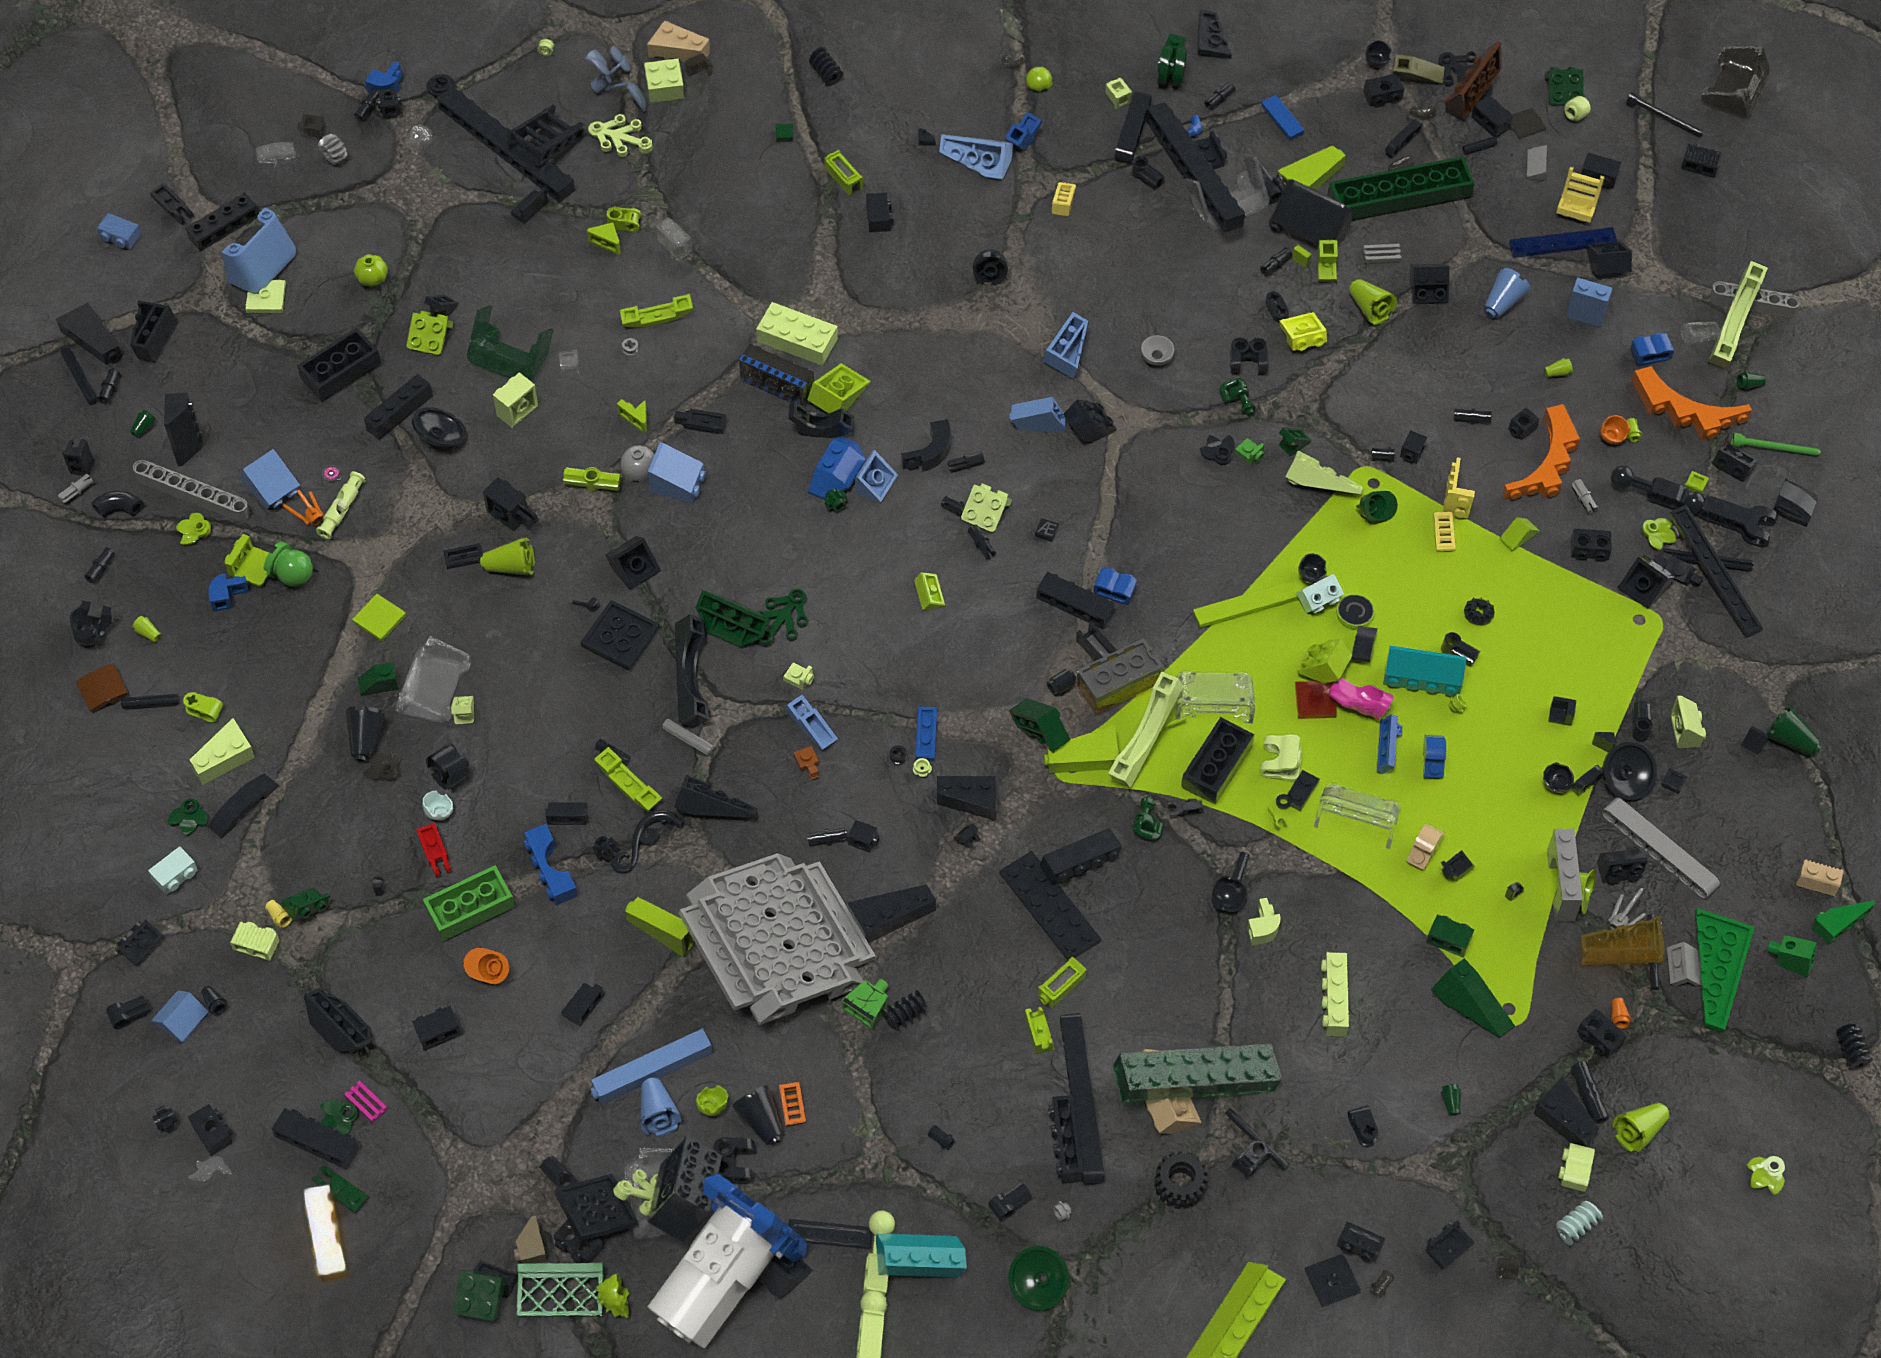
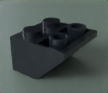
M1410 264L1412 303L1449 302V266L1447 264Z
M1077 399L1063 414L1082 441L1093 443L1117 430L1112 418L1106 415L1103 411L1104 407L1098 402Z
M1640 849L1600 853L1597 865L1602 883L1609 882L1610 884H1615L1619 881L1628 880L1632 882L1641 879L1648 859Z

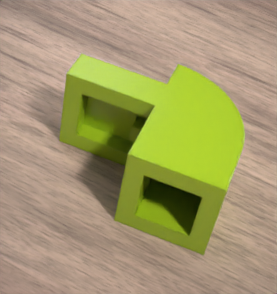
M1319 240L1317 248L1318 282H1336L1337 240Z

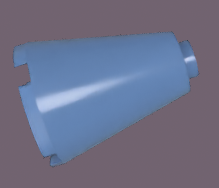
M1503 268V270L1499 271L1484 306L1485 314L1488 317L1499 318L1529 292L1530 284L1526 279L1521 280L1518 272L1509 268Z
M653 1077L648 1078L641 1085V1129L646 1135H650V1133H656V1136L669 1134L678 1128L677 1124L681 1123V1115L661 1080Z

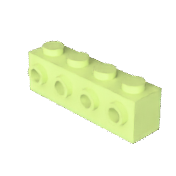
M1327 952L1325 960L1321 961V972H1324L1325 977L1322 978V990H1325V996L1322 997V1008L1325 1009L1322 1025L1326 1027V1036L1346 1037L1349 1028L1347 953Z

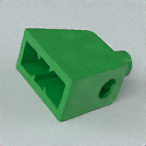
M1784 936L1782 944L1770 941L1767 952L1778 955V966L1808 978L1815 961L1817 943L1792 936Z

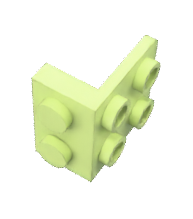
M981 483V486L974 484L961 518L966 522L977 524L983 529L994 532L1005 506L1010 507L1012 499L1007 498L1009 494L1000 490L997 493L991 491L992 487Z

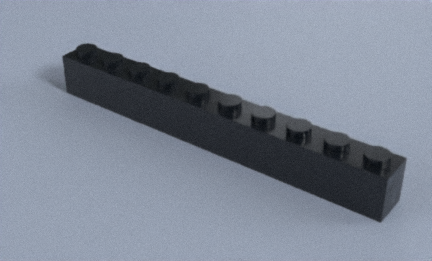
M452 86L437 98L439 110L540 189H546L547 194L558 203H561L575 191L573 178L563 173L557 165H553L548 160L538 167L533 163L534 153L517 142L510 147L506 146L507 134L510 129L508 127L505 128L498 119L491 117L485 109L478 107L472 99L469 100L462 91Z
M1166 102L1147 107V123L1223 232L1243 227L1244 219L1246 218L1245 211L1240 208L1236 198L1230 194L1228 187L1223 184L1220 176L1213 170L1212 164L1208 163L1204 153L1199 150L1196 142L1191 139L1189 132L1184 129L1180 119H1177L1174 115L1173 109Z

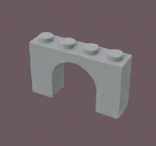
M1554 829L1547 849L1549 868H1557L1558 872L1557 893L1553 902L1555 922L1575 921L1583 900L1574 829Z

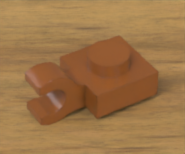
M812 746L794 752V758L800 770H807L811 781L819 778L816 767L819 765V760Z

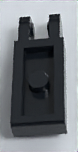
M165 183L150 192L151 197L172 217L174 216L181 225L185 222L183 216L179 214L181 210L189 218L194 216L185 202Z

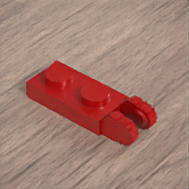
M433 823L416 829L435 877L440 876L436 862L442 860L445 871L447 873L452 872L436 824Z

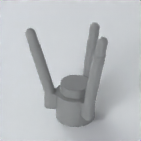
M1643 888L1638 890L1623 913L1617 915L1624 897L1623 894H1620L1613 913L1608 920V926L1613 932L1617 934L1627 933L1632 926L1646 916L1645 913H1642L1629 924V919L1626 916L1643 892Z

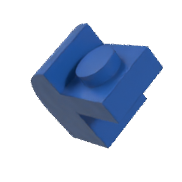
M394 61L386 73L373 69L365 80L367 92L370 93L372 88H376L379 91L396 88L398 92L400 90L398 81L401 80L403 75L400 63Z
M1027 112L1019 125L1013 124L1005 138L1019 148L1026 149L1035 140L1034 135L1043 121Z
M224 573L212 580L208 592L213 612L231 609V595L249 592L245 576L227 579Z
M1424 735L1423 776L1443 778L1446 760V739L1442 735Z

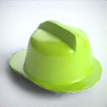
M1591 870L1590 873H1579L1583 899L1581 903L1582 914H1585L1587 911L1589 899L1596 883V870Z

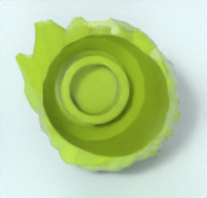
M614 1274L604 1280V1282H601L600 1286L596 1287L599 1292L597 1298L600 1299V1304H604L607 1308L606 1311H611L614 1317L621 1315L628 1318L629 1306L627 1297L629 1292L628 1289L621 1286L620 1274Z

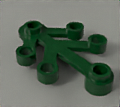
M795 588L789 592L788 596L769 597L765 600V607L770 611L757 612L769 619H776L766 629L764 637L758 639L760 645L769 646L773 642V635L784 621L787 629L786 639L791 642L797 639V631L794 629L791 616L794 608H796L798 615L797 626L805 628L808 625V618L805 616L803 604L806 602L807 597L803 590ZM787 604L785 608L774 610L777 605Z

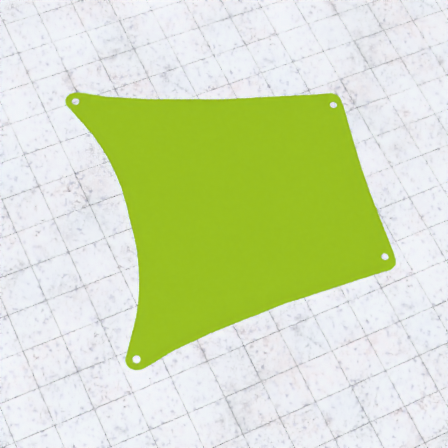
M1363 466L1354 470L1348 477V479L1363 487L1361 494L1336 491L1243 595L1296 579L1300 580L1304 589L1312 584L1306 583L1300 578L1298 572L1300 561L1306 554L1310 553L1318 554L1324 558L1327 571L1325 577L1334 574L1344 593L1339 596V599L1341 600L1349 594H1360L1367 597L1374 605L1375 611L1373 620L1367 627L1378 628L1371 661L1359 662L1350 659L1340 679L1343 678L1356 687L1373 685L1393 695L1390 710L1379 720H1376L1371 715H1363L1357 710L1342 706L1329 696L1330 688L1337 681L1323 684L1297 672L1302 659L1308 652V648L1313 644H1321L1328 640L1341 638L1352 654L1358 630L1348 628L1338 620L1336 609L1339 601L1332 605H1329V603L1324 604V609L1317 613L1313 611L1306 613L1298 599L1212 624L1164 671V673L1178 678L1184 686L1165 723L1186 717V720L1160 731L1131 788L1114 781L1108 774L1110 769L1076 771L1075 773L1056 772L1055 775L1066 783L1143 790L1184 800H1202V805L1253 823L1361 882L1401 912L1427 936L1437 914L1448 916L1460 924L1469 925L1475 930L1464 957L1441 948L1439 949L1449 958L1453 965L1465 958L1479 973L1502 1007L1506 1003L1513 1004L1516 1009L1515 1013L1508 1016L1517 1026L1526 1020L1530 1011L1536 962L1557 891L1558 872L1557 868H1549L1547 849L1554 829H1574L1576 837L1593 788L1591 786L1580 795L1572 787L1567 792L1555 793L1546 787L1543 780V772L1548 765L1558 762L1571 769L1575 782L1595 765H1599L1602 768L1608 752L1592 744L1595 732H1615L1616 736L1647 662L1663 631L1662 618L1659 614L1651 609H1647L1642 604L1547 561L1521 547L1512 552L1499 540L1500 536L1466 518L1453 516L1455 551H1436L1432 519L1435 512H1443L1444 506L1378 469ZM1374 478L1380 482L1378 488H1370L1368 481ZM1373 491H1390L1395 495L1398 504L1395 515L1391 519L1384 521H1370L1361 514L1360 509L1356 508V505H1359L1364 495ZM1440 541V543H1450V541ZM1473 597L1475 599L1482 597L1486 601L1489 600L1490 604L1494 605L1495 614L1493 619L1483 625L1470 622L1464 614L1467 601L1472 600ZM1477 606L1476 611H1480V613H1482L1483 609H1480ZM1635 615H1642L1646 621L1643 625H1637L1634 623L1633 617ZM1455 632L1460 635L1462 641L1480 651L1472 666L1467 663L1465 665L1460 696L1467 704L1463 712H1455L1450 707L1451 696L1446 694L1429 693L1423 690H1409L1404 687H1390L1383 684L1385 664L1390 645L1442 653L1441 645L1445 635ZM1157 679L1102 726L1094 730L1097 731L1110 726H1116L1119 754L1135 735L1147 710L1152 689ZM1553 696L1577 700L1571 726L1548 721ZM1393 714L1398 716L1397 723L1403 726L1402 736L1396 738L1395 767L1381 774L1377 772L1380 721ZM1222 717L1255 735L1253 746L1216 804L1185 789L1181 784L1184 772L1219 718ZM1298 735L1300 737V747L1302 748L1300 773L1304 770L1320 778L1318 785L1301 812L1291 806L1288 809H1280L1276 805V798L1281 794L1288 795L1295 781L1266 778L1260 773L1261 763L1274 760L1279 756L1276 753L1265 750L1263 743L1264 738L1267 736ZM1424 735H1442L1446 739V760L1443 778L1423 776ZM1285 799L1280 800L1282 804L1287 803ZM1269 806L1273 807L1279 817H1284L1287 820L1286 827L1281 822H1278L1280 829L1276 830L1274 828L1275 821L1268 810ZM1426 824H1429L1445 832L1437 850L1433 852L1425 870L1406 860L1418 834ZM1462 850L1475 867L1457 881L1452 877L1448 879L1442 871L1444 867L1441 862L1443 860L1447 862ZM1519 882L1524 887V892L1509 901L1505 897L1507 888Z

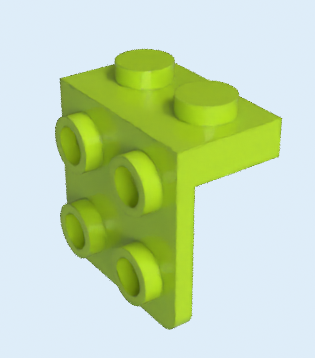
M420 311V314L413 313L407 348L440 355L443 350L447 328L452 329L453 321L448 320V316L439 314L437 317H432L431 313Z
M242 534L240 539L235 542L232 552L225 558L224 564L228 575L232 577L245 576L248 583L258 587L263 586L269 577L265 575L267 571L264 570V563L269 552L253 547L250 536Z

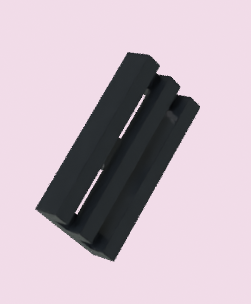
M480 543L443 551L447 569L480 563V558L483 557Z

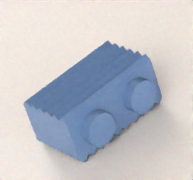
M107 213V216L103 218V221L97 227L99 236L103 241L113 242L118 247H125L129 250L142 234L138 224Z

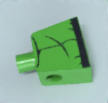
M879 979L875 985L868 981H863L842 1000V1010L873 1030L882 1015L881 1009H885L888 1004V995L884 992L889 985L883 979Z

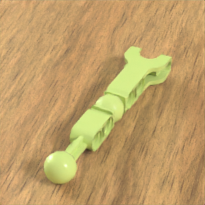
M877 1211L869 1219V1228L874 1234L873 1253H868L866 1261L864 1292L860 1301L863 1312L860 1320L856 1358H880L884 1312L887 1307L885 1294L887 1292L888 1275H878L875 1235L876 1233L891 1234L894 1231V1218L886 1211Z

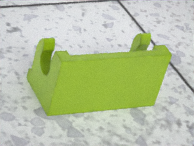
M1039 1007L1038 1011L1032 1013L1031 1008L1025 1009L1024 1019L1035 1055L1054 1051L1055 1048L1042 1007Z

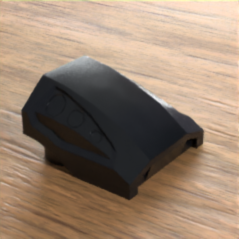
M1785 478L1773 510L1778 515L1786 517L1789 521L1807 527L1819 496Z

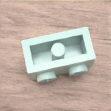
M1332 574L1296 594L1306 613L1310 611L1317 613L1324 609V604L1329 603V605L1338 602L1340 600L1339 596L1344 593L1335 575Z
M180 846L148 870L153 882L166 895L175 891L186 879L192 878L195 872L198 871L195 862Z

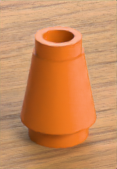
M1615 998L1612 1000L1611 1021L1619 1029L1629 1027L1631 1017L1622 998Z

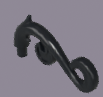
M669 810L644 811L643 814L646 816L640 820L634 830L631 862L625 866L621 865L620 860L624 857L628 858L629 854L624 851L617 852L611 859V867L615 872L621 874L628 873L634 868L638 858L639 844L651 846L658 841L659 834L655 828H647L646 830L649 834H643L645 828L656 821H661V824L668 822L681 828L684 825V821L678 818L676 813Z

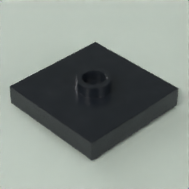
M1344 1253L1312 1264L1304 1269L1321 1307L1361 1292Z

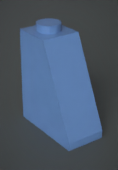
M1053 397L1012 405L1009 417L1011 423L1018 430L1066 432L1064 412Z

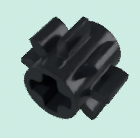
M601 836L594 842L595 846L592 849L598 860L600 858L610 860L616 855L615 850H618V847L613 837L608 839L606 836Z
M163 1105L155 1109L157 1114L152 1116L158 1130L164 1128L165 1132L175 1129L173 1123L177 1122L172 1108L166 1110Z

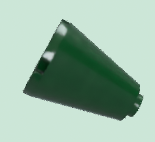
M1787 705L1784 708L1786 711L1783 715L1779 713L1767 730L1769 732H1766L1769 735L1768 738L1807 756L1811 753L1815 755L1821 747L1819 745V738L1796 711Z

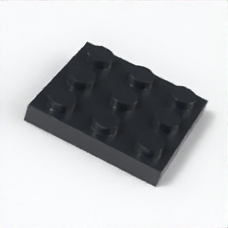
M610 600L582 639L581 646L630 670L659 630L660 624Z
M613 1174L555 1189L554 1194L580 1242L637 1226L638 1220L628 1201L619 1199L613 1192V1189L618 1184Z

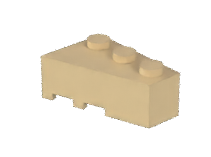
M667 21L662 23L647 44L649 58L657 56L664 57L665 60L673 58L680 59L681 62L703 64L710 54L708 38Z

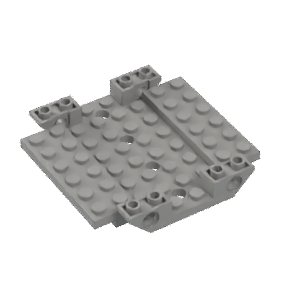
M777 853L709 876L686 894L691 906L679 911L682 921L733 1011L753 1004L750 1009L759 1025L794 1013L798 1003L827 993L829 999L853 991L863 982L860 974L854 967L873 961L876 956L820 861L808 866L804 863L795 866L791 858ZM746 881H754L756 885L751 886ZM765 912L773 913L775 917H767ZM783 944L792 945L793 949H786ZM802 977H810L812 981L806 982L802 979Z

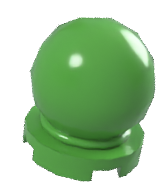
M280 541L275 544L277 548L273 554L269 553L264 563V570L267 571L265 575L271 578L278 577L287 586L298 587L305 584L313 573V564L310 557L303 551L292 550V547L285 542Z

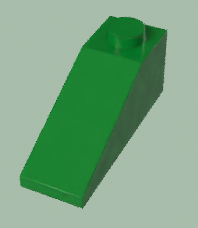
M1868 901L1831 908L1826 913L1821 912L1814 918L1816 922L1812 929L1830 945L1867 916L1876 903Z

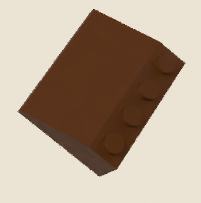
M1497 41L1487 48L1481 56L1476 57L1474 65L1466 71L1464 79L1457 83L1453 94L1446 98L1445 106L1447 113L1462 121L1465 120L1474 105L1502 69L1501 42Z

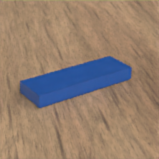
M1277 95L1261 102L1263 109L1289 141L1304 134L1303 127Z
M918 707L915 760L924 758L928 761H935L937 707Z

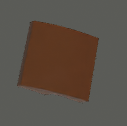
M113 663L96 669L76 681L89 710L93 713L108 703L114 705L129 694Z

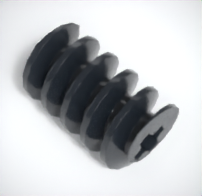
M819 47L812 52L809 57V63L826 85L838 83L843 77V71L833 61L830 54L826 52V49Z
M915 990V995L910 993L908 994V999L903 997L901 1002L896 1001L894 1006L890 1004L887 1006V1010L883 1008L881 1012L887 1024L898 1030V1022L905 1026V1019L912 1022L911 1015L919 1018L918 1011L926 1014V1004L921 993Z
M1847 1024L1836 1030V1034L1839 1036L1838 1040L1842 1044L1841 1049L1844 1051L1843 1054L1847 1058L1846 1063L1850 1070L1863 1068L1873 1061L1872 1057H1866L1870 1054V1050H1863L1868 1047V1044L1865 1042L1861 1043L1866 1038L1864 1035H1859L1863 1032V1029L1856 1028V1024Z

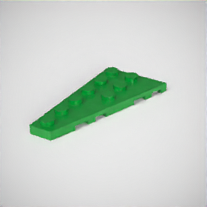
M1696 908L1695 919L1704 1026L1724 1033L1755 927Z

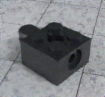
M497 477L483 490L486 511L512 531H515L522 524L530 529L538 522L537 515L528 509L525 494L520 490H515L508 481H503Z

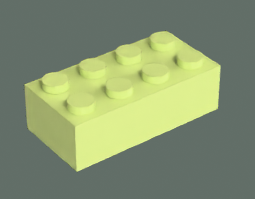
M773 302L756 328L757 342L822 366L838 340L836 325Z

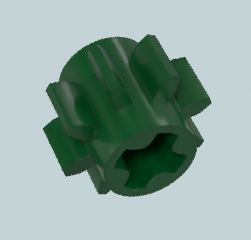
M834 488L825 494L824 504L828 510L833 509V511L837 512L845 508L847 495L843 490L839 492L838 489Z

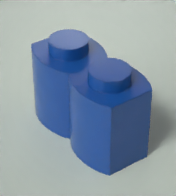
M1656 333L1651 337L1639 336L1632 341L1630 347L1638 365L1664 362L1672 359L1674 353L1668 335L1665 333Z
M1101 568L1093 592L1101 597L1129 605L1136 588L1137 579L1130 574H1119L1112 568Z

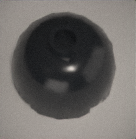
M986 249L975 257L973 261V275L978 282L984 285L985 282H992L991 285H996L1006 279L1008 262L1001 252L994 249Z

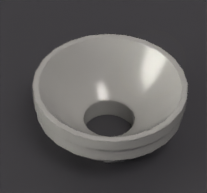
M1154 335L1144 340L1141 353L1146 362L1152 365H1164L1172 359L1174 345L1168 338ZM1160 353L1162 358L1155 359L1152 357V354Z

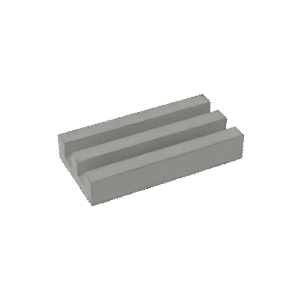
M1399 244L1364 245L1365 263L1401 262Z

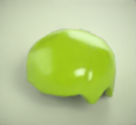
M1044 67L1031 69L1025 78L1027 87L1039 93L1043 89L1050 90L1053 85L1051 73Z
M719 1085L713 1089L705 1087L697 1095L695 1104L700 1113L707 1116H717L724 1112L729 1096L727 1091Z

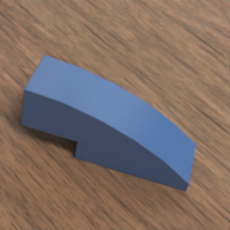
M803 695L785 707V710L799 728L821 750L838 739L816 708L813 709Z

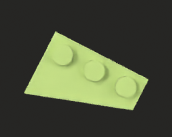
M232 718L190 759V763L201 784L204 785L255 757L249 742L234 718Z

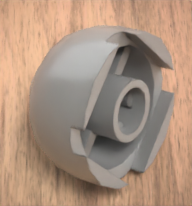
M641 445L628 448L621 457V472L623 476L631 482L633 480L639 481V483L649 481L648 470L654 458L653 451Z

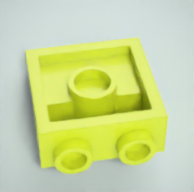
M1314 312L1280 320V327L1286 334L1287 343L1293 351H1303L1307 347L1321 346L1327 342V331Z

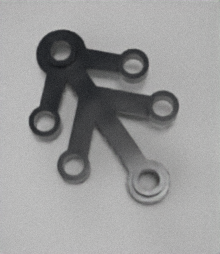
M1474 51L1454 56L1451 52H1444L1439 56L1438 63L1444 67L1445 76L1443 77V83L1445 86H1451L1454 83L1451 68L1457 72V83L1464 79L1466 71L1471 69L1473 65L1461 66L1458 63H1474L1477 57ZM1490 84L1482 97L1493 94L1492 84Z

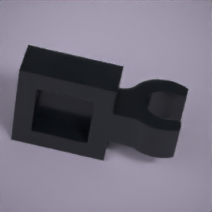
M1188 799L1182 805L1176 801L1168 802V807L1174 806L1176 808V811L1169 813L1170 817H1176L1181 814L1185 816L1203 813L1202 800Z

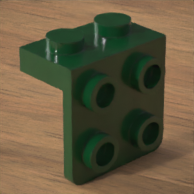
M1552 67L1545 72V80H1548L1550 105H1566L1568 101L1577 96L1584 97L1583 69L1568 67L1567 70H1560V67Z

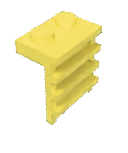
M1570 167L1556 213L1564 217H1572L1579 221L1590 223L1604 177L1601 176L1599 180L1577 174ZM1570 179L1598 186V188H1593L1590 186L1570 181ZM1568 188H1572V189H1575V190H1579V191H1582V192H1586V193H1589V194H1593V195H1595V197H1591V196L1584 195V194H1581V193H1577V192H1574V191H1570V190H1567V189H1568Z
M1457 457L1456 463H1452L1449 473L1443 512H1452V515L1458 518H1468L1475 491L1456 488L1461 459Z

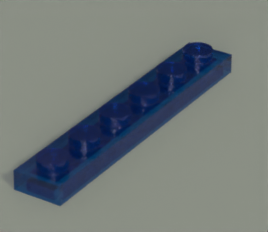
M1610 227L1511 239L1509 247L1512 257L1517 258L1587 249V244L1615 242L1617 238L1614 228Z

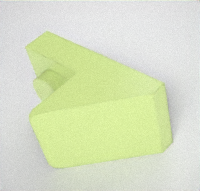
M473 696L454 697L451 711L454 714L455 724L474 722Z

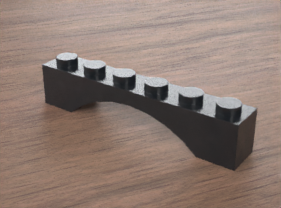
M691 614L675 623L679 723L695 728L709 720L708 702L700 694L696 679L698 654L705 637L704 620Z

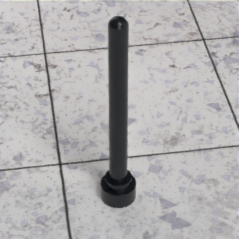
M1634 91L1630 93L1626 100L1627 104L1631 106L1638 105L1699 137L1703 135L1701 129L1642 100L1639 94Z

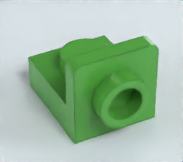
M1247 438L1235 449V454L1252 466L1256 461L1259 462L1264 457L1265 445L1261 443L1257 446Z

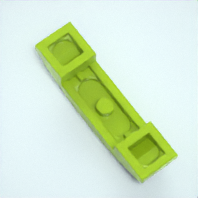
M687 294L674 297L671 303L638 310L637 306L621 309L622 324L625 327H648L681 318L693 311L691 296Z
M609 747L594 759L595 763L612 783L647 812L662 800V797L649 785L646 786L622 764V759Z

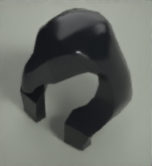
M82 600L80 606L71 611L69 619L76 643L82 646H93L99 642L111 624V607L103 605L101 616L94 617L87 615L91 602Z

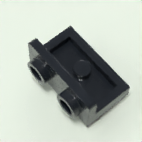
M1459 1219L1454 1223L1452 1221L1447 1223L1443 1227L1442 1233L1439 1235L1434 1234L1427 1241L1426 1252L1442 1270L1474 1244L1471 1237L1460 1227L1461 1221Z
M1347 1221L1339 1236L1337 1246L1346 1253L1359 1255L1364 1261L1376 1263L1386 1238Z

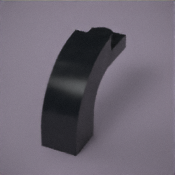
M796 401L789 405L788 419L794 422L796 430L812 437L835 438L853 432L854 416L843 408L831 413L820 414L809 411Z
M948 419L930 422L932 441L927 447L901 453L902 469H914L921 466L922 472L935 468L946 458L951 444V428Z

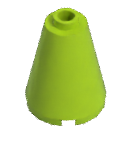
M1361 279L1355 280L1350 284L1349 293L1370 323L1378 325L1385 322L1390 317L1388 314L1391 310L1394 312L1396 309L1397 298L1392 293Z
M526 537L483 553V557L480 558L481 567L489 572L532 575L534 571H531V566H535L532 545H528L526 542L530 540Z
M1655 1103L1619 1114L1613 1119L1612 1124L1613 1129L1616 1128L1618 1133L1615 1135L1616 1139L1628 1151L1632 1152L1635 1150L1640 1152L1669 1120V1110L1665 1105Z

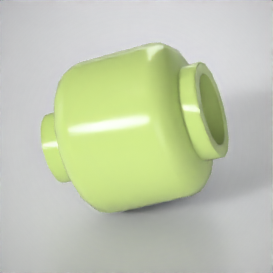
M1582 96L1571 99L1564 108L1566 116L1576 122L1588 116L1591 109L1588 100Z

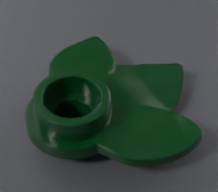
M195 799L183 801L181 807L174 809L168 818V824L179 825L181 832L185 836L192 834L196 830L197 825L204 826L208 821L207 813L201 809L199 802Z
M336 1099L320 1104L321 1109L327 1114L320 1124L325 1127L328 1125L338 1130V1133L343 1135L348 1134L351 1130L352 1122L358 1115L355 1105L352 1103L342 1104ZM346 1111H351V1114L348 1117L344 1116V1113Z

